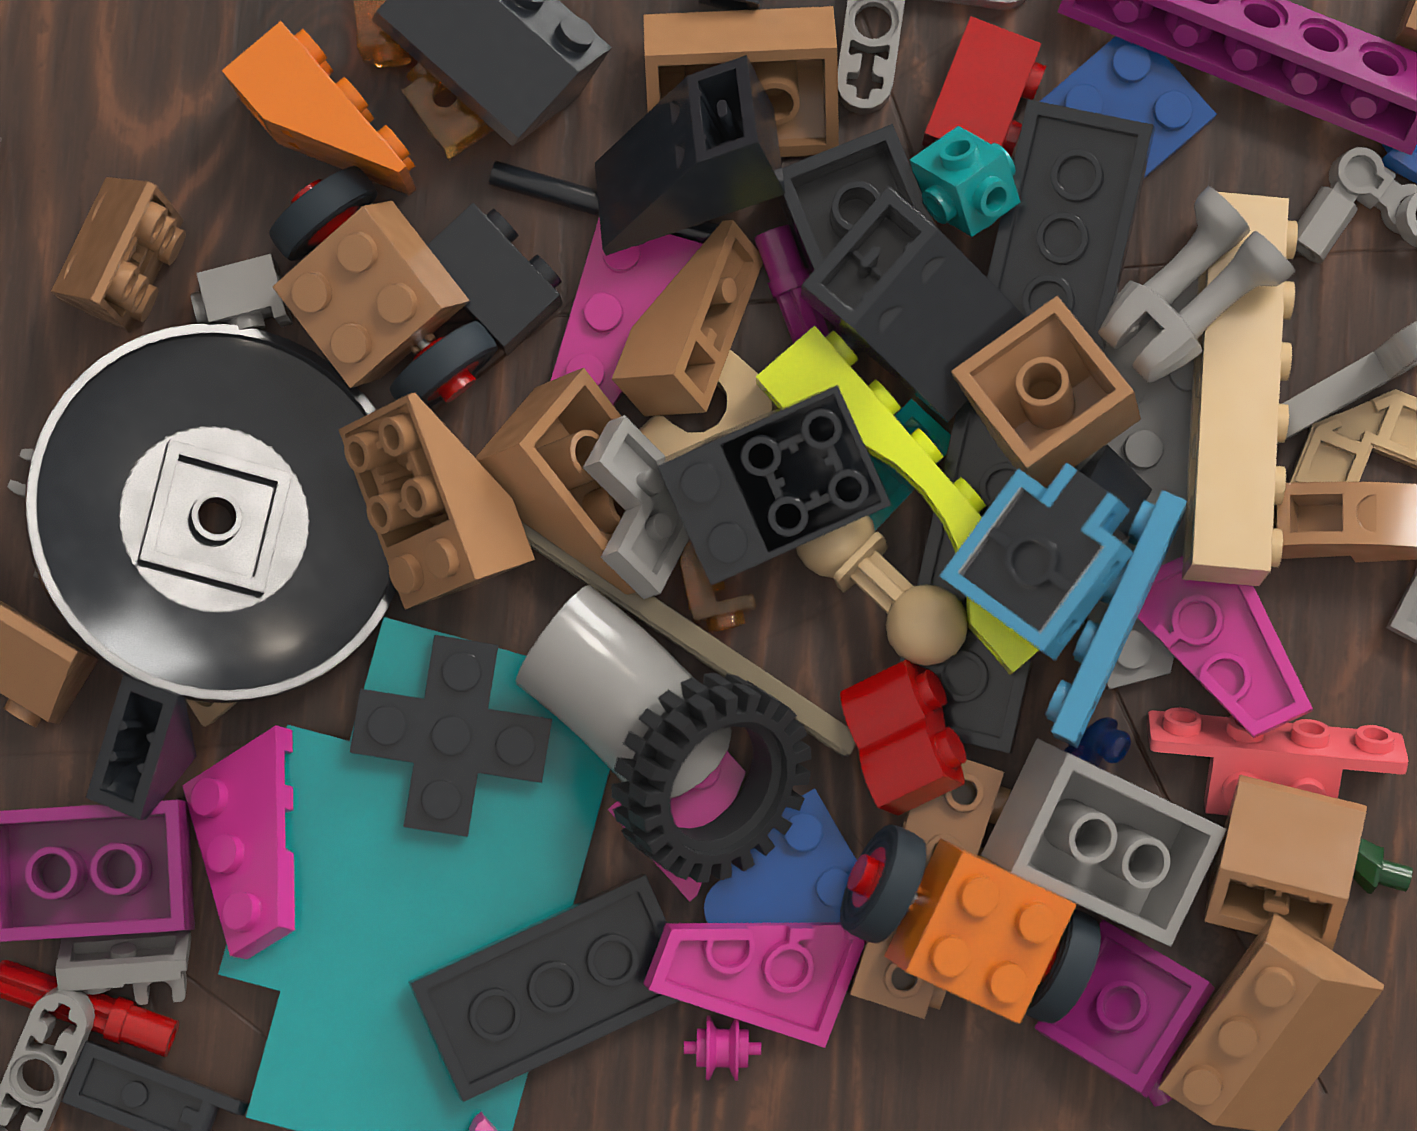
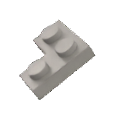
M624 415L606 424L583 469L626 510L601 558L643 599L661 594L689 540V535L657 467V460L666 456Z

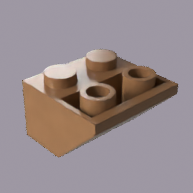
M1239 775L1224 826L1227 831L1218 847L1208 882L1204 922L1258 935L1271 916L1276 913L1330 950H1333L1349 898L1367 806Z

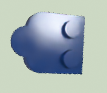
M815 788L802 795L805 799L800 811L788 807L785 808L782 817L793 824L786 835H783L775 828L769 832L767 836L776 847L767 856L752 848L750 852L755 863L754 866L743 872L731 863L732 877L718 881L713 885L704 903V914L707 923L840 922V909L851 870L857 860Z

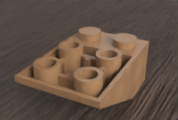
M106 177L51 292L62 302L130 333L135 320L144 322L155 304L159 289L153 286V283L162 264L171 265L182 248L186 231L180 229L184 219L157 185L148 181Z
M416 393L406 395L338 429L344 443L346 460L355 473L367 506L368 520L376 530L389 565L391 582L399 592L405 610L462 591L535 560L511 496Z

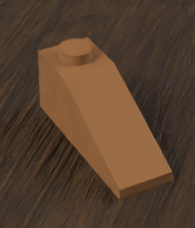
M726 220L720 223L631 328L612 380L644 416L707 412L763 264L759 251L734 220Z

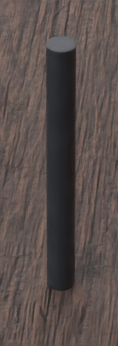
M495 160L489 178V185L599 216L597 189ZM706 221L700 225L671 233V235L703 244L719 224Z

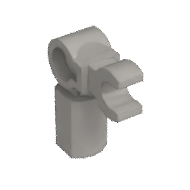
M1357 147L1339 156L1331 165L1329 170L1331 187L1324 186L1320 188L1297 222L1298 238L1296 251L1310 261L1322 263L1356 214L1358 209L1354 204L1355 200L1368 209L1374 206L1381 211L1382 220L1387 228L1394 233L1400 234L1397 230L1395 219L1398 206L1402 199L1417 192V185H1400L1394 180L1396 174L1386 168L1381 157L1371 149Z

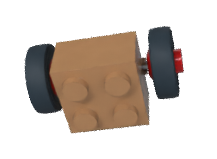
M347 167L324 180L318 179L313 181L293 197L291 205L279 216L269 231L273 243L288 260L295 261L305 257L273 285V289L350 388L381 379L409 353L413 352L414 355H417L413 358L412 363L397 376L389 388L395 401L406 395L416 393L430 408L441 400L449 403L456 399L476 382L474 375L489 362L498 349L492 336L478 321L466 324L445 337L436 339L433 335L439 327L470 300L393 201L372 204L378 192L367 175L359 167Z

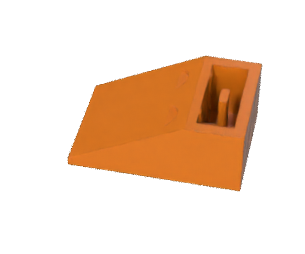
M280 21L222 70L237 97L278 144L341 169L357 166L371 181L404 194L410 195L416 190L409 173L415 167V164L409 158L410 152L387 125H384L378 131L371 126L370 123L375 118L367 109L369 105L345 77L336 84L329 76L334 71L326 61L327 56L304 29L293 35L283 22Z

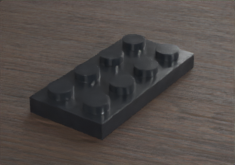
M646 874L635 876L408 981L462 1102L680 1001L650 991L643 984L667 923Z

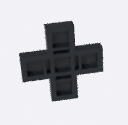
M434 635L424 699L360 689L350 753L414 763L403 827L468 837L478 773L542 783L552 719L488 709L498 645Z

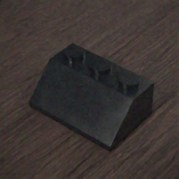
M386 0L371 19L511 146L516 145L576 100L612 48L594 32L585 20L577 17L559 0Z

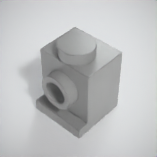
M271 254L196 273L201 291L191 293V300L198 324L237 325L239 330L245 328L261 330L265 328L264 319L274 317L281 327L293 324L290 309L272 287L281 279L278 263Z

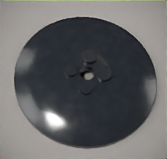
M218 323L190 324L149 333L114 349L83 372L65 391L50 413L38 437L29 465L24 507L26 536L37 576L52 607L74 636L103 663L126 677L171 690L183 695L185 699L214 703L249 702L274 697L298 689L320 678L339 665L363 643L378 625L396 593V588L390 579L389 565L376 530L368 520L367 506L355 473L346 460L344 443L338 430L376 411L357 386L352 388L348 386L331 363L313 351L287 338L259 329L245 328L239 330L237 325ZM208 503L222 505L230 513L232 519L231 529L224 534L207 532L199 522V508Z

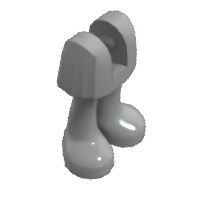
M1210 186L1197 197L1194 203L1198 226L1188 243L1145 284L1142 285L1129 281L1116 297L1098 331V334L1113 349L1117 350L1128 343L1152 318L1164 328L1145 347L1133 363V368L1148 383L1172 373L1201 354L1203 351L1197 339L1217 317L1238 299L1258 286H1278L1295 272L1294 267L1286 257L1262 234L1254 231L1242 243L1227 267L1179 313L1170 306L1201 274L1221 256L1241 242L1251 231L1249 225L1239 212Z

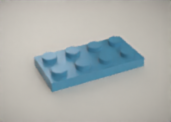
M1162 490L1156 505L1146 500L1143 501L1128 534L1130 537L1128 542L1136 546L1129 563L1124 565L1102 595L1101 601L1109 604L1101 624L1092 620L1087 622L1073 653V656H1075L1074 660L1082 663L1074 683L1071 684L1061 680L1046 711L1047 719L1055 722L1051 730L1054 738L1078 748L1184 518L1186 500Z

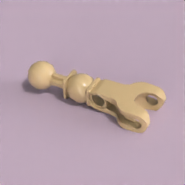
M730 350L717 386L727 396V410L719 424L705 432L688 433L672 424L664 416H653L639 430L665 456H668L722 431L774 411L777 407L756 384L758 373ZM869 515L796 547L797 555L807 568L820 576L832 577L842 592H846L856 584L888 614L886 631L889 643L896 653L914 664L926 666L942 663L955 655L964 643L968 629L966 610L957 596L940 586L928 584L913 586L882 556L888 549V545L884 536L878 531L875 533L874 524Z

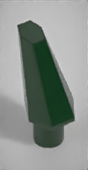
M1361 838L1353 879L1368 894H1372L1377 885L1406 892L1412 879L1413 868L1384 860V847L1376 846Z

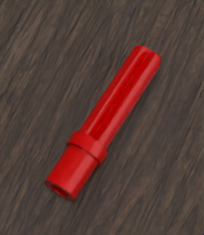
M2 960L0 962L1 999L33 1009L40 998L58 987L57 977L9 960ZM102 993L86 994L92 1002L95 1012L91 1031L102 1034L103 1039L117 1044L124 1042L167 1057L178 1032V1020L136 1006L135 1001L121 996L116 999ZM61 1004L55 1011H48L57 1019L77 1025L69 1019L71 1008L65 1004Z

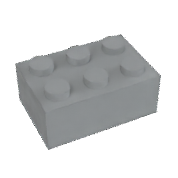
M1037 738L981 856L1012 874L1171 947L1227 829Z

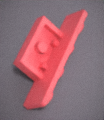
M1182 707L1170 708L1166 711L1151 710L1148 712L1147 732L1149 749L1151 751L1210 757L1204 796L1205 813L1228 815L1239 775L1338 798L1343 769L1400 775L1407 773L1408 756L1403 735L1377 725H1364L1358 729L1330 727L1317 720L1301 719L1294 723H1286L1253 738L1232 715L1230 717L1200 715L1194 710Z

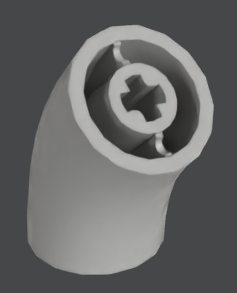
M588 585L581 588L568 600L542 632L518 672L516 684L570 728L599 756L617 778L624 782L628 780L616 773L614 768L617 757L629 759L634 757L635 752L623 744L629 731L643 738L649 728L638 719L640 715L648 708L660 716L665 711L658 697L669 689L683 698L680 682L693 677L640 625ZM730 727L719 729L710 734L693 749L678 772L673 783L670 798L680 796L694 788L718 767L729 748L732 732Z

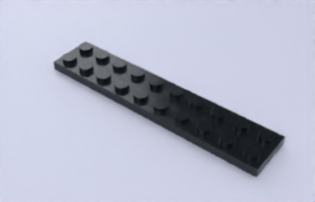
M1028 99L1014 158L1016 173L1013 175L1020 203L1001 216L987 278L1025 317H1028L1058 296L1104 353L1106 341L1098 334V331L1118 294L1155 127L1153 124ZM967 400L955 416L943 473L952 483L962 477L975 490L986 505L979 512L981 517H983L1017 470L998 447L973 406ZM933 512L917 586L928 584L945 588L957 596L964 606L967 615L966 595L940 577L956 553L942 523ZM968 628L966 639L955 655L942 663L929 666L917 665L926 670L933 671L941 681L947 697L946 705L942 706L945 727L953 729L961 742L1013 753L1035 654L1009 675ZM900 656L899 662L905 660L903 657Z

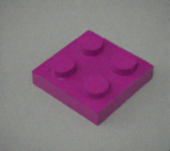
M1102 919L1099 924L1101 943L1097 962L1081 997L1070 1012L1061 1020L1055 1023L1038 1021L1034 1028L1041 1035L1147 1098L1215 988L1206 979Z

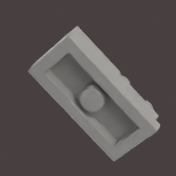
M190 930L62 938L55 969L58 990H81L85 994H100L111 988L124 987V984H133L135 1001L140 1005H145L149 1001L150 984L152 982L164 981L172 988L173 1001L182 1002L185 999L187 989L186 971L191 945Z

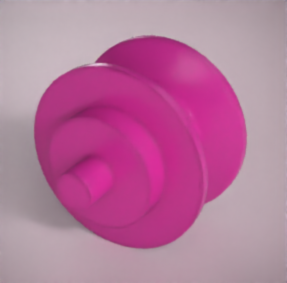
M707 1015V1028H697V1041H684V1054H697L696 1067H706V1080H710L715 1068H729L734 1080L738 1081V1068H748V1055H761V1042H749V1029H739L738 1019H734L729 1029H716L711 1016Z

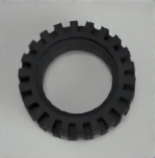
M717 673L704 674L703 684L694 678L680 682L683 698L669 689L660 695L658 700L665 711L660 716L648 708L640 715L638 719L649 729L643 738L629 731L623 744L635 752L633 759L617 757L614 768L616 773L628 781L612 784L611 797L622 804L613 809L615 819L625 827L621 832L629 842L635 845L636 849L676 877L687 880L689 876L694 881L703 883L709 882L710 874L720 881L731 878V863L743 872L754 866L755 863L750 852L752 848L767 856L776 847L767 835L773 828L786 835L793 823L782 817L785 808L788 807L800 811L805 799L792 790L793 786L809 785L811 771L799 764L811 759V749L809 745L801 741V739L807 736L804 725L795 720L797 715L791 708L750 681H745L737 675L727 673L726 678H723ZM734 726L745 728L753 745V759L749 775L741 792L732 804L715 820L695 828L678 827L671 813L670 797L673 783L684 761L699 743L717 730Z

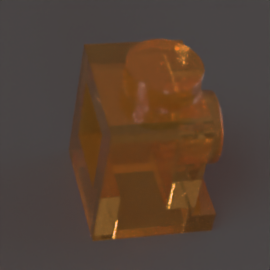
M420 63L414 66L406 75L411 84L402 90L404 98L448 161L494 130L458 97L456 102L450 107L442 108L434 103L435 95L447 87Z

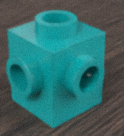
M957 126L909 160L922 193L923 203L931 216L939 223H949L971 237L982 229L991 226L999 217L1020 203L1013 179L1016 168L1008 152L999 144H990L960 126Z

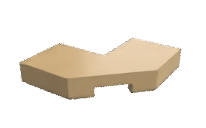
M1395 389L1342 413L1314 423L1309 428L1288 483L1359 482L1371 451L1417 469V397Z

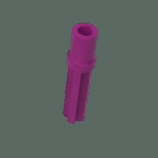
M790 225L780 226L756 236L754 239L770 280L768 287L772 298L778 301L793 344L814 326L826 337L829 331L824 317L800 297L802 284L811 274L809 269L805 268Z

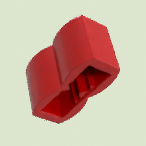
M905 659L840 691L843 713L851 735L859 749L863 775L878 808L899 816L965 785L961 765L966 763V752L955 731L945 727L942 706L946 705L947 697L941 681L933 671L926 670Z

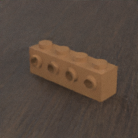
M966 759V763L961 765L965 785L907 812L902 828L917 834L926 844L927 856L924 872L940 838L984 858L981 856L984 848L980 846L987 824L989 822L996 825L1011 789L1000 786L1004 775L1003 771ZM897 928L887 939L880 943L866 941L848 992L850 995L925 1019L928 1007L940 1010L947 990L905 972L884 957Z

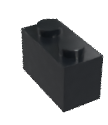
M472 203L427 246L470 300L463 309L474 321H478L485 327L495 343L508 356L563 305L560 294L555 290L562 283V280L539 255L536 254L528 261L512 244L519 235L499 212L493 208L485 215Z

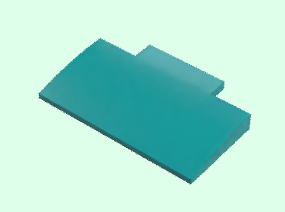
M383 617L364 689L424 699L434 635L458 639L464 638ZM498 648L488 709L552 719L542 783L478 773L468 837L403 827L414 763L350 753L353 730L350 741L287 724V729H291L293 733V753L285 754V785L293 787V811L285 813L286 848L294 853L295 931L247 960L230 956L226 944L218 975L280 991L246 1118L294 1131H470L469 1127L474 1117L482 1112L498 1131H513L529 1072L462 1102L408 981L574 905L610 769L560 719L517 686L516 678L527 657L526 655Z

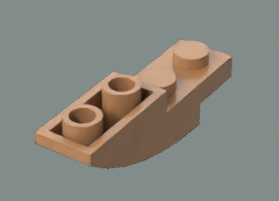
M1349 481L1286 483L1283 502L1281 505H1274L1273 528L1282 529L1283 532L1281 559L1351 556L1355 562L1417 560V484Z

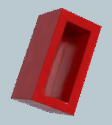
M970 16L924 133L922 146H930L948 132L960 126L990 144H999L1011 157L1022 128V123L1012 120L1021 97L1027 100H1034L1046 69V65L1035 62L1042 43Z

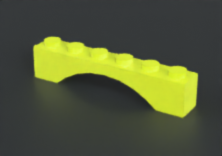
M816 326L812 327L756 376V384L778 409L838 385L868 454L894 469L922 495L942 523L955 553H957L982 519L979 512L986 507L985 503L962 477L952 483L940 470L936 463L943 458V455L923 431L917 428L912 434H909L893 415L901 407L886 388L876 379L867 386L851 367L858 361V358L845 341L835 331L824 337ZM966 596L968 628L1009 675L1040 650Z

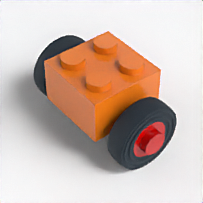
M886 825L872 837L854 864L844 891L840 909V922L844 930L867 942L880 943L887 939L897 928L884 957L907 973L1019 1024L1024 1014L1041 1022L1055 1023L1070 1012L1084 992L1097 962L1101 943V931L1095 919L1075 909L1077 904L1012 874L997 864L940 838L924 872L927 849L924 840L917 834L900 826Z

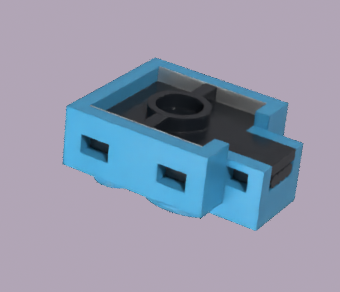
M1068 463L1065 464L1048 489L1020 469H1017L943 570L940 577L1055 660L1133 555V552L1126 545L1112 536L1130 509L1115 496Z

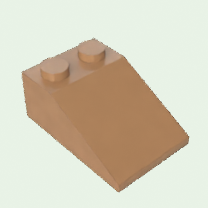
M583 367L535 387L475 458L511 496L520 520L620 591L629 595L636 591L601 558L626 510L583 469L606 424L611 420L621 417V415Z

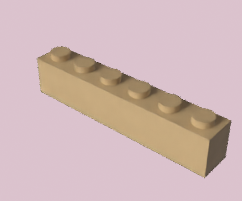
M1218 192L1245 219L1251 231L1241 242L1221 256L1198 277L1197 295L1227 267L1239 247L1254 231L1259 232L1269 240L1286 259L1294 258L1298 238L1297 221L1288 220L1289 198ZM1285 281L1278 286H1258L1217 317L1197 339L1203 352L1194 359L1182 569L1183 580L1260 586L1270 573L1271 567L1278 568L1280 565L1283 549L1282 529L1273 528L1274 505H1281L1284 499L1286 469L1284 466H1276L1277 442L1284 443L1287 437L1289 407L1288 404H1279L1280 381H1287L1289 378L1292 362L1291 343L1282 342L1283 319L1290 320L1293 313L1295 300L1294 282Z

